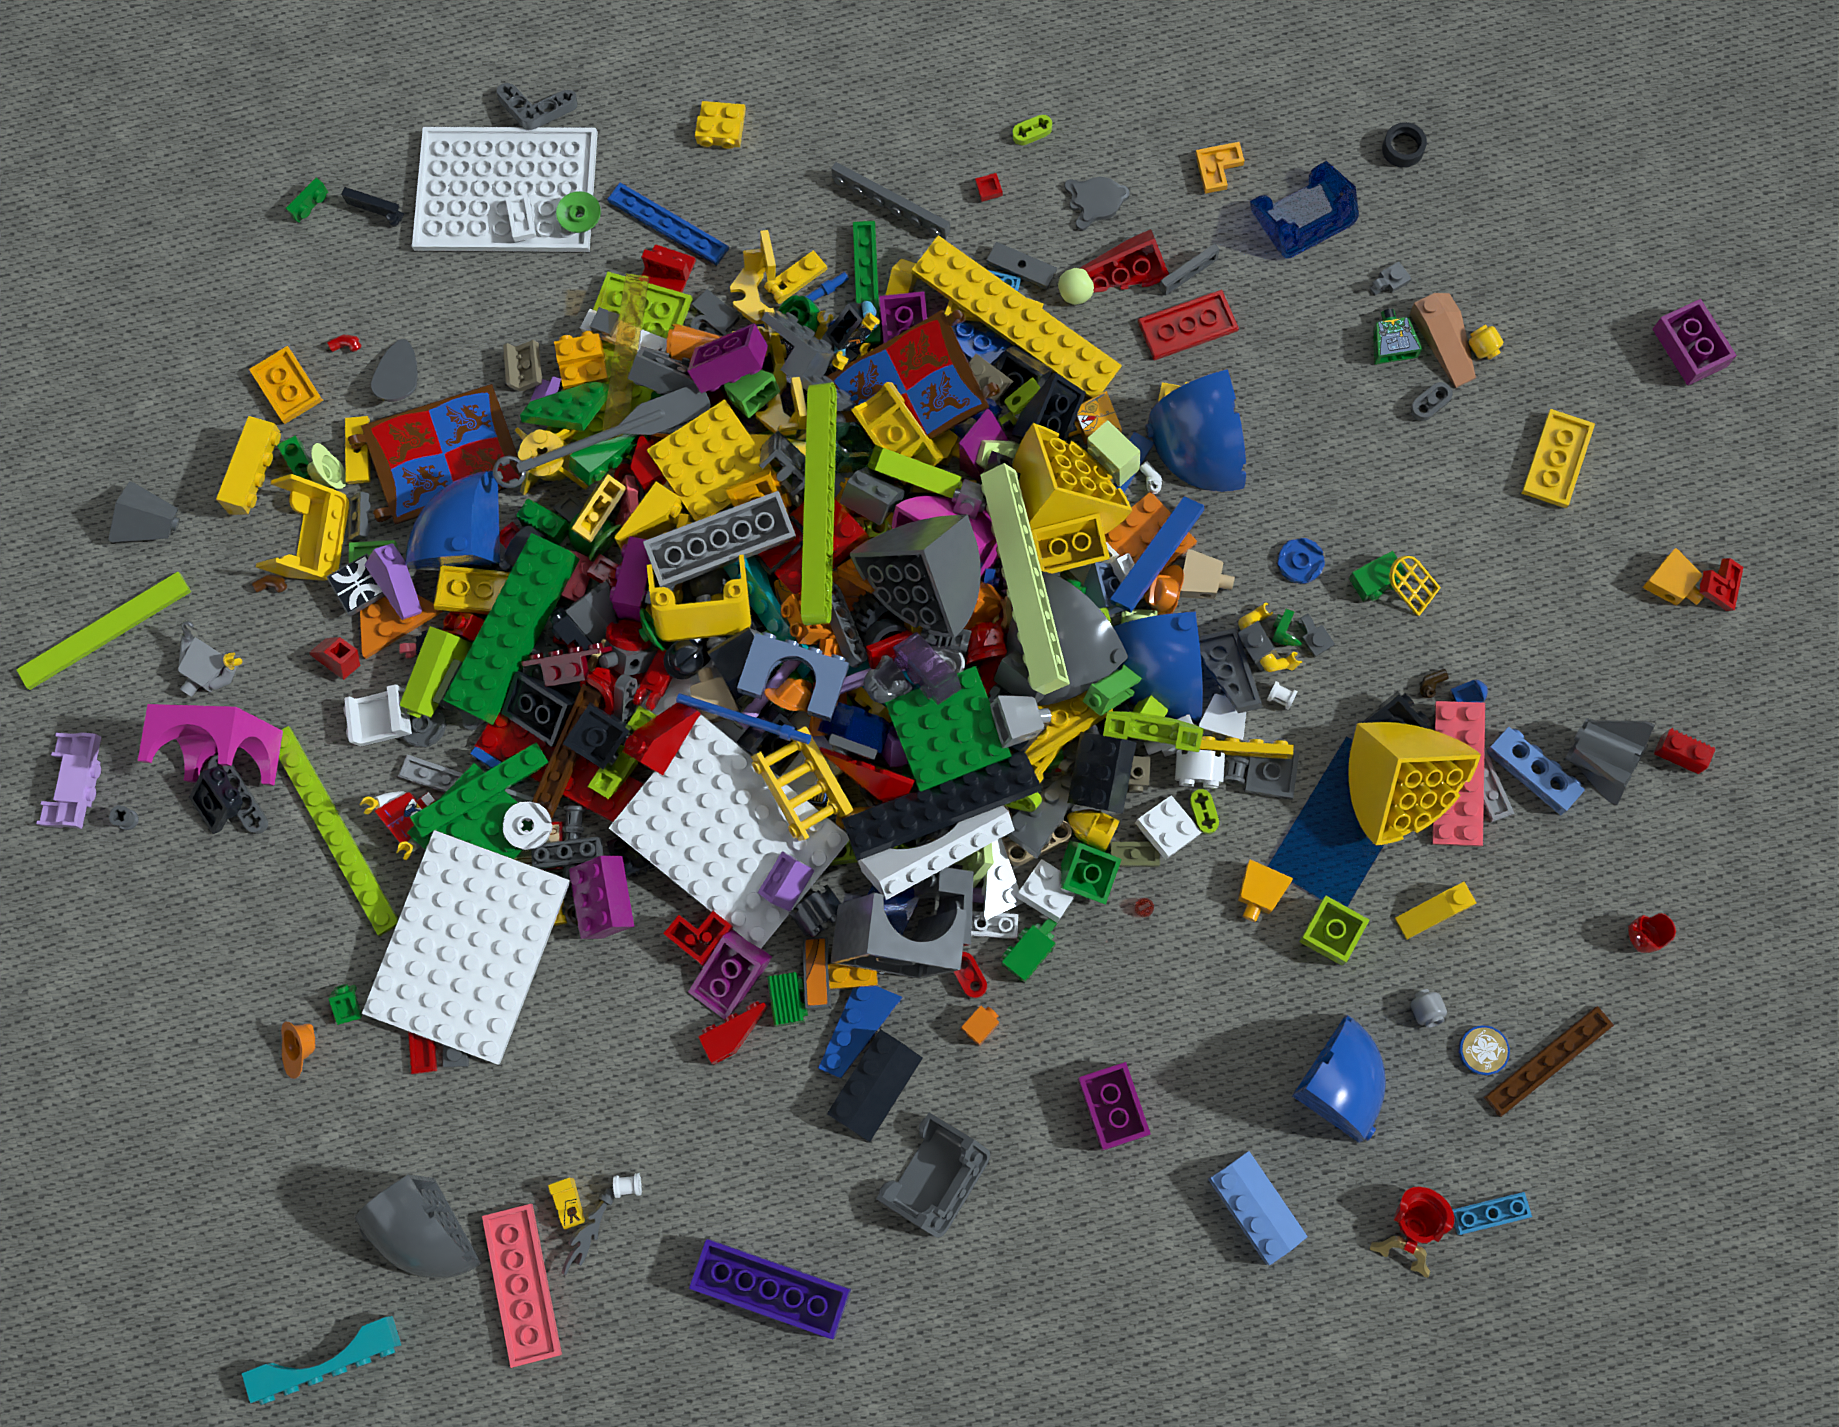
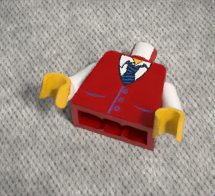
M399 791L385 793L374 798L365 797L359 805L368 804L370 808L364 811L365 814H370L374 808L377 809L375 810L376 814L400 842L396 853L400 850H405L406 853L403 859L407 860L411 852L421 847L407 834L414 825L410 816L436 802V800L429 792L417 800L410 792Z

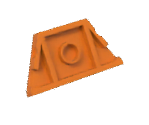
M417 594L422 609L421 614L402 620L386 596L360 611L363 657L365 659L371 657L443 611L435 610L432 602Z

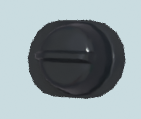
M708 638L681 640L673 643L665 652L663 659L667 673L673 678L680 680L694 676L711 660L707 653L710 649L706 646Z

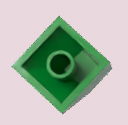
M1069 841L1061 863V888L1106 905L1122 859L1082 843Z

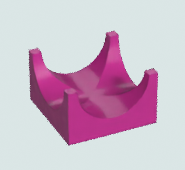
M147 704L138 761L152 763L156 752L167 742L176 739L184 757V781L196 783L202 768L215 754L218 753V764L232 766L237 748H243L257 763L261 773V784L274 786L283 731L238 707Z

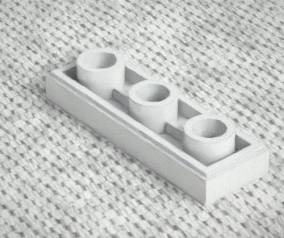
M972 911L971 936L1017 939L1018 914L1000 913L987 920H983L986 922V926L980 928L977 926V922L981 920L980 912Z

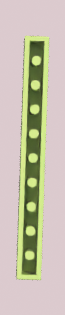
M1003 463L980 475L982 480L981 490L986 496V510L992 521L991 531L996 538L998 545L996 551L1003 566L1001 572L1007 582V596L1012 602V616L1017 623L1019 631L1017 637L1024 651L1023 661L1029 672L1028 682L1033 690L1046 695L1070 683L1016 470Z

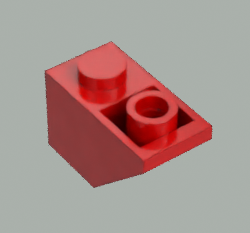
M641 435L638 439L630 467L646 494L655 482L662 484L665 477L647 452V449L654 445L653 441H647L644 435Z
M450 611V614L444 619L442 631L473 643L485 620L470 613Z
M341 637L325 638L309 652L310 656L343 680L361 666L358 650Z

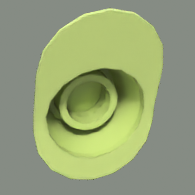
M319 443L314 444L311 450L313 461L307 467L308 474L313 482L336 489L345 487L347 483L346 473L342 464L323 445Z

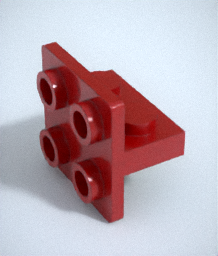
M654 245L652 251L645 249L641 256L645 268L639 281L682 293L696 259L693 256L660 245Z

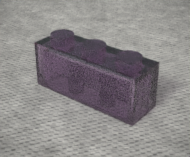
M917 632L893 647L896 655L894 658L896 665L901 671L904 669L907 671V675L914 685L918 683L921 686V691L927 699L932 698L939 705L962 689L957 673Z

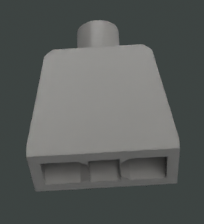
M998 696L990 705L1002 748H1007L1036 737L1044 729L1043 723L1051 721L1050 710L1048 708L1038 709L1036 700L1033 697Z

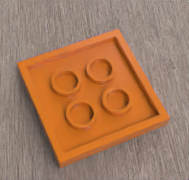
M1149 492L1131 507L1132 512L1123 522L1110 532L1104 534L1106 542L1120 555L1119 557L1129 553L1134 564H1136L1172 514L1152 492ZM1189 532L1159 574L1184 555L1188 549L1197 544V540Z

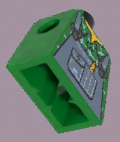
M1394 309L1383 310L1381 312L1382 321L1377 322L1373 330L1375 365L1418 358L1422 348L1410 319L1407 317L1396 319Z

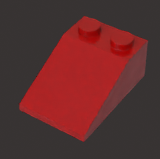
M675 703L635 730L633 735L627 738L622 752L659 774L664 775L701 713L689 706Z

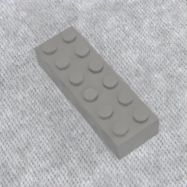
M776 491L643 541L660 587L668 588L739 561V555L744 554L745 559L796 540V535L780 493Z

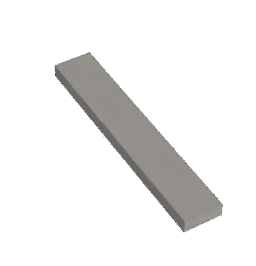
M407 754L398 776L445 793L463 773ZM510 789L505 790L518 803L532 802L533 800L531 796Z

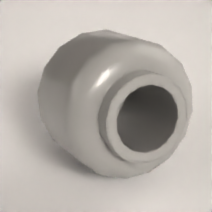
M1429 989L1421 990L1415 994L1416 998L1412 1000L1410 1006L1417 1023L1425 1025L1426 1028L1442 1024L1445 1021L1444 1017L1447 1015V1009L1441 995L1437 992H1429Z

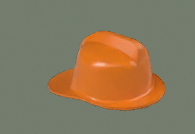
M1178 565L1167 567L1155 578L1145 592L1144 598L1146 603L1151 606L1152 610L1157 611V615L1172 614L1177 607L1179 594L1184 582L1183 569Z
M793 678L786 679L778 688H767L764 691L765 696L774 704L792 711L807 712L813 695L811 692L812 684L809 681Z
M286 1021L282 1024L281 1028L282 1060L287 1075L290 1078L296 1079L302 1072L303 1059L307 1058L315 1050L314 1029L312 1024L293 1025Z

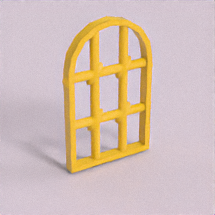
M1401 556L1391 566L1389 577L1393 589L1417 616H1420L1441 587L1420 561L1413 556ZM1410 558L1415 563L1413 566H1409L1404 559ZM1400 562L1408 570L1405 576H1401L1396 570ZM1417 566L1425 575L1423 580L1414 572ZM1394 574L1401 580L1398 585L1395 583ZM1409 576H1413L1419 583L1416 589H1412L1406 582ZM1427 579L1435 587L1432 592L1424 584ZM1402 585H1405L1412 593L1408 599L1400 590ZM1420 589H1424L1429 595L1425 602L1417 595ZM1413 598H1416L1422 605L1418 611L1411 603Z

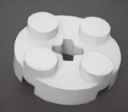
M519 802L513 805L504 817L503 833L506 839L513 846L524 850L536 849L542 846L548 840L553 829L548 811L540 804L534 802ZM525 819L528 822L531 820L534 822L532 825L533 829L530 832L528 830L522 831L521 829L524 826L522 822Z

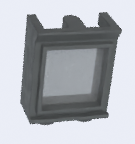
M777 430L762 445L759 466L763 469L773 458L783 467L777 472V479L784 481L790 474L792 475L790 494L794 497L805 487L806 456Z

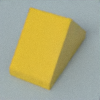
M901 258L892 267L886 295L912 292L918 278L911 273L916 263Z

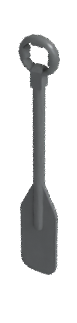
M696 384L689 385L640 404L618 426L524 461L513 456L502 457L494 465V479L502 487L515 488L524 481L526 471L621 434L654 435L693 420L710 409V400L707 393H701ZM510 461H514L517 463L516 467L522 475L519 480L515 478L509 480V484L501 481L503 476L497 469L500 464L505 466Z

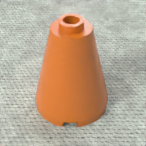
M673 324L674 329H669L666 351L671 355L672 359L682 361L684 357L691 361L695 348L722 336L680 324Z

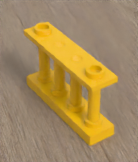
M806 726L797 730L811 735ZM812 736L809 744L793 740V742L765 758L761 752L751 756L755 772L763 777L789 823L788 830L793 838H797L798 841L809 838L806 829L833 813L840 818L854 811ZM797 750L802 751L806 758L805 763L776 779L769 766ZM809 771L814 772L818 779L817 784L788 800L781 787ZM821 792L823 794L826 793L830 801L829 805L800 822L794 808Z

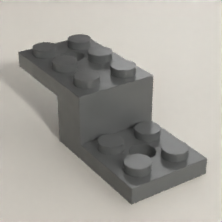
M778 311L775 313L765 312L761 320L795 346L780 370L791 379L793 377H800L802 387L807 392L809 385L833 382L830 378L823 376L836 356V353L831 350L832 346L822 339L818 340L814 336L815 332L810 328L802 327L798 324V319L788 312L786 314ZM836 388L837 411H852L851 409L854 408L856 403L850 399V394Z
M950 826L916 838V847L929 844L950 832ZM946 867L913 885L914 897L939 901L937 914L955 909L967 910L963 946L971 945L974 872Z

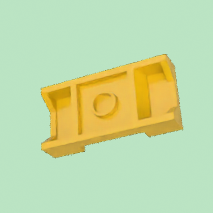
M886 382L878 393L866 402L851 409L875 445L931 466H935L944 459V456L933 440L928 438L904 403L905 400L892 382ZM900 480L903 485L911 484L906 481Z

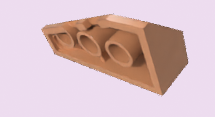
M1433 293L1415 302L1410 311V316L1454 387L1457 388L1475 379L1476 375L1462 314L1450 293Z

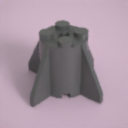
M1586 718L1582 727L1579 728L1574 738V746L1570 748L1565 760L1575 764L1608 802L1618 805L1632 777L1631 774L1636 769L1648 747L1647 742L1655 725L1648 721H1611Z

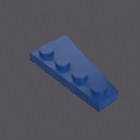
M878 986L853 988L818 1069L842 1078L903 997Z

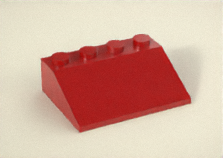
M835 498L833 569L848 557L855 547L862 544L869 537L865 530ZM804 502L789 515L794 516L802 526L804 525ZM792 521L790 522L795 532L796 540L758 553L770 569L803 540L802 532ZM803 546L774 572L793 594H801Z

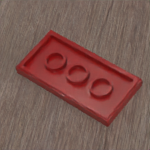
M1222 290L1139 318L1137 321L1154 361L1239 330Z

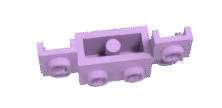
M56 733V737H58L55 752H52L51 755L56 758H62L53 799L57 802L41 801V805H43L40 821H37L36 824L56 828L70 827L82 829L86 808H91L92 801L96 797V781L101 774L100 762L97 760L101 737L92 733Z

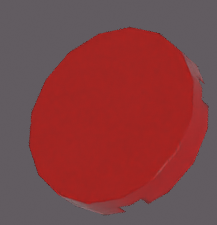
M623 619L619 620L617 624L611 622L607 626L606 640L617 648L626 651H642L650 648L652 645L650 640L645 642L639 633V629L643 628L641 622Z

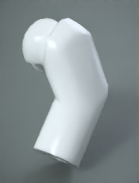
M1145 461L1140 466V470L1146 476V488L1148 492L1157 494L1161 490V475L1148 461Z

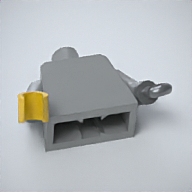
M184 621L181 624L184 634L181 635L178 671L188 679L180 690L192 697L200 686L212 692L229 685L236 672V667L242 664V659H234L235 652L222 655L195 637L193 639V635L186 625L190 628H193L194 625L190 621Z

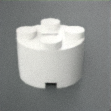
M1177 750L1175 780L1179 781V786L1194 787V783H1203V788L1217 789L1224 779L1225 754L1220 753V757H1216L1215 751L1200 750L1199 752L1188 751L1187 754L1182 755V750Z

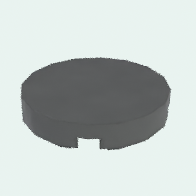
M437 707L431 717L422 714L419 719L410 715L412 734L402 736V738L408 744L417 748L436 744L446 730L444 713Z

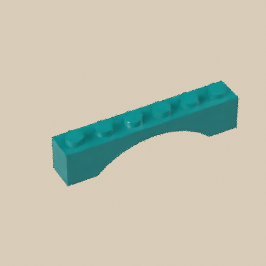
M754 556L745 558L749 605L767 630L776 636V640L785 642L788 639L798 643L796 637L790 634V624L787 618H784L781 614V605L770 587L767 572ZM739 561L724 566V570L732 580L741 579ZM820 642L817 645L799 644V647L808 649V647H814L819 649ZM800 663L796 668L802 679L814 676L812 670L803 663Z
M393 1316L384 1317L362 1326L356 1337L342 1352L321 1365L298 1369L269 1363L242 1373L250 1403L259 1402L260 1406L275 1401L274 1395L283 1392L284 1396L300 1391L299 1386L308 1383V1386H313L323 1382L322 1376L332 1373V1377L348 1372L347 1367L356 1364L358 1368L371 1363V1357L380 1354V1358H384L396 1353L394 1348L401 1346Z

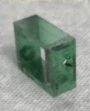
M857 422L836 423L835 473L856 472L868 466L875 446ZM837 441H841L849 453H845Z

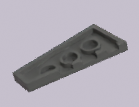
M1072 774L1071 776L1062 775L1040 794L1042 802L1034 812L1020 810L1011 818L1014 831L1006 836L1036 859L1041 854L1044 845L1048 844L1052 838L1055 829L1064 821L1066 813L1071 811L1075 805L1067 803Z

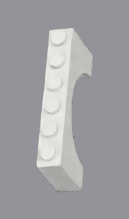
M1000 806L959 822L946 835L929 844L910 849H888L861 859L858 863L864 875L887 900L1013 832L1014 827L1009 811L1004 806Z

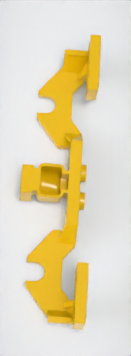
M763 230L760 231L761 248L743 251L744 268L731 284L730 292H742L745 294L743 300L733 301L735 309L752 323H755V325L764 324L765 328L762 326L757 328L768 345L765 357L770 353L774 369L773 375L781 391L766 403L768 408L765 411L756 412L755 416L773 433L778 430L783 435L796 434L798 429H806L807 407L800 377H793L791 379V394L795 412L789 417L783 412L780 396L785 390L787 382L786 374L780 369L785 363L784 358L787 357L785 344L780 342L783 337L761 320L765 312L774 313V309L760 302L757 288L764 277L765 271L767 281L775 280L776 263L769 231Z

